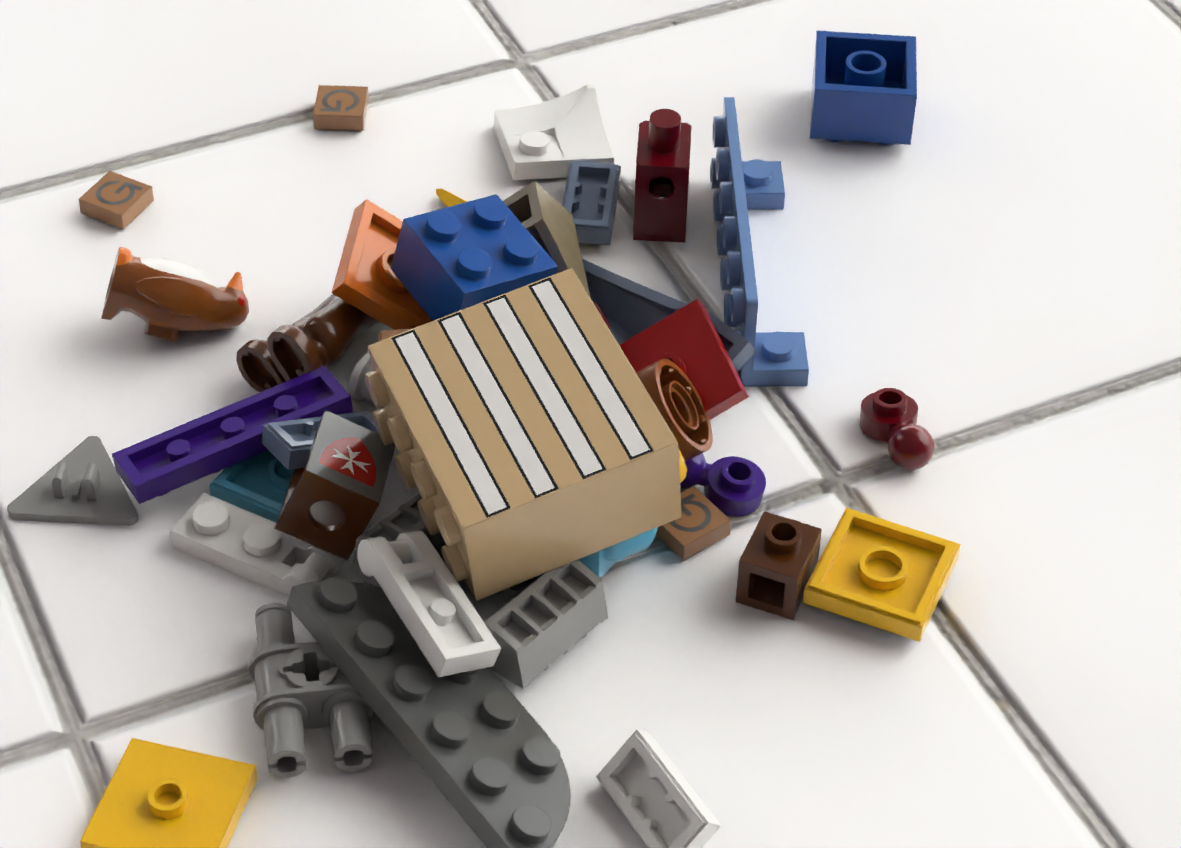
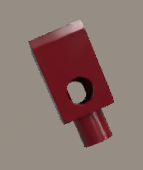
M671 109L655 110L650 114L649 121L645 120L639 123L633 240L685 243L692 126L686 122H681L680 114ZM653 184L671 185V194L666 197L655 196L653 194Z

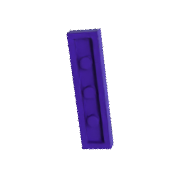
M322 366L310 373L293 378L114 452L112 457L115 469L134 498L141 504L205 476L217 473L224 468L264 451H269L262 444L263 425L320 417L323 416L325 411L336 415L353 413L350 394L327 367Z

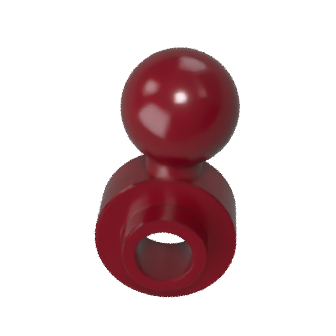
M882 388L867 395L862 400L860 429L865 435L874 440L888 442L889 456L898 467L905 470H917L927 465L932 459L935 448L934 440L928 430L917 425L918 405L913 398L899 389Z

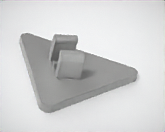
M98 436L87 437L7 506L8 516L13 520L132 526L138 522L137 510Z

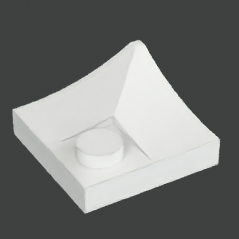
M586 84L566 95L534 105L494 110L493 128L513 180L567 178L570 161L614 164L615 157L606 136L594 84Z

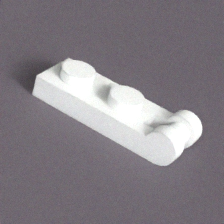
M203 493L169 531L173 548L288 597L292 586L322 581L325 575L336 573L345 562L343 558L275 529L276 523L206 493Z
M418 530L399 534L396 541L388 542L384 537L364 539L359 543L357 558L361 571L365 576L375 577L438 677L494 666L501 647L424 532Z

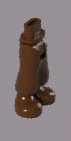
M332 294L312 312L292 325H282L270 334L267 341L259 339L248 341L237 351L236 361L238 369L253 389L262 392L303 374L310 373L322 366L328 367L336 363L347 350L355 336L373 326L378 320Z

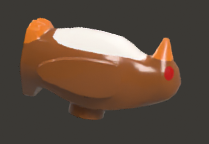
M119 247L109 280L101 319L112 320L121 311L132 312L146 322L144 334L177 342L179 331H212L239 326L246 320L249 314V304L243 291L242 275L240 272H235L227 285L220 287L197 267L166 258L135 257L129 249Z

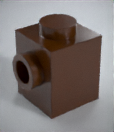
M764 511L739 560L736 603L794 620L803 601L804 588L818 563L822 529Z

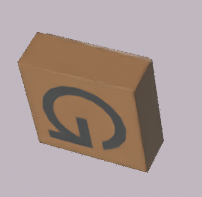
M319 85L313 111L314 129L364 131L369 103L368 87Z
M108 171L78 200L81 214L125 229L154 201L152 186Z
M692 486L681 492L682 517L659 526L656 533L684 561L729 536L731 520L697 488Z

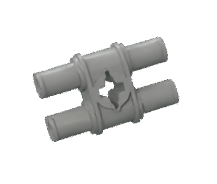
M270 603L258 608L255 613L257 651L250 659L249 672L255 681L257 701L252 711L253 718L259 728L264 731L269 773L278 778H291L303 773L306 769L304 730L330 727L334 763L338 769L358 771L368 767L373 759L369 719L374 713L373 709L317 642L295 643L292 613L287 605Z

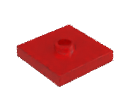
M695 299L619 345L635 372L661 359H667L675 363L696 388L710 420L749 398L705 306L698 299Z

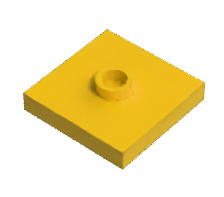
M846 507L804 588L803 603L920 642L956 565L961 544Z
M131 738L80 840L81 848H227L258 780L256 765Z

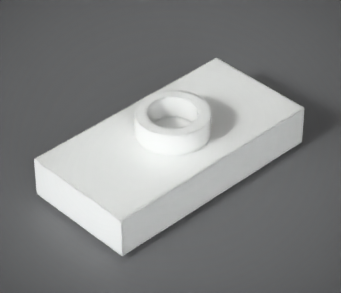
M636 729L596 776L648 848H703L722 826L650 732Z

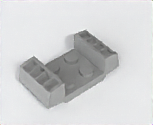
M420 492L356 539L353 568L374 586L381 587L374 576H365L358 563V545L364 539L384 537L390 542L396 541L399 534L419 530L424 532L444 561L441 547L446 546V543L441 533L432 536L429 534L418 507V500L423 499ZM579 560L546 572L540 578L534 577L478 601H475L464 579L458 582L501 647L494 666L490 668L493 672L522 689L529 685L530 681L543 670H547L549 665L562 654H566L568 649L581 638H585L587 633L599 623H603L608 618L602 579Z

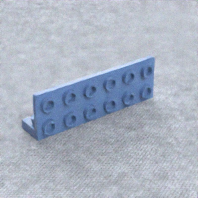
M724 97L722 116H713V148H717L716 158H711L710 186L711 189H719L714 190L713 195L714 222H723V224H717V255L727 256V258H721L720 286L721 291L731 292V294L724 295V323L729 327H734L737 333L750 341L755 350L754 355L739 370V378L744 387L807 386L809 366L804 332H756L758 294L748 210L784 209L785 188L781 161H764L759 159L742 161L735 98Z

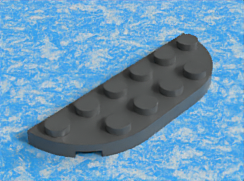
M329 577L323 581L292 586L286 605L486 848L555 847L567 821L570 809L571 791L565 764L558 747L490 667L438 677L381 587L352 582L340 577Z

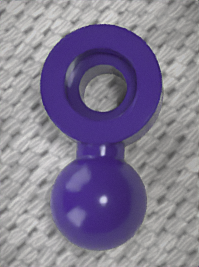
M703 453L685 462L687 473L685 479L680 483V489H689L696 485L703 486L705 497L728 516H746L756 511L760 506L766 487V478L763 471L754 462L742 457L730 456L721 458L711 465L706 463Z

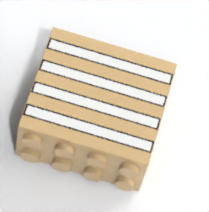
M573 268L368 345L373 371L365 373L364 378L370 396L378 410L372 412V416L379 436L385 446L395 443L400 453L395 455V462L407 490L415 487L418 488L423 498L418 500V507L429 534L432 536L441 533L446 543V546L441 547L445 564L457 582L465 580L475 601L682 517L678 441Z

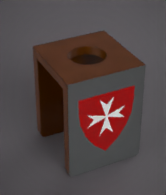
M325 411L320 419L305 468L293 470L275 529L348 561L355 548L356 539L363 534L380 504L396 446L395 443L385 446L378 433L334 413Z

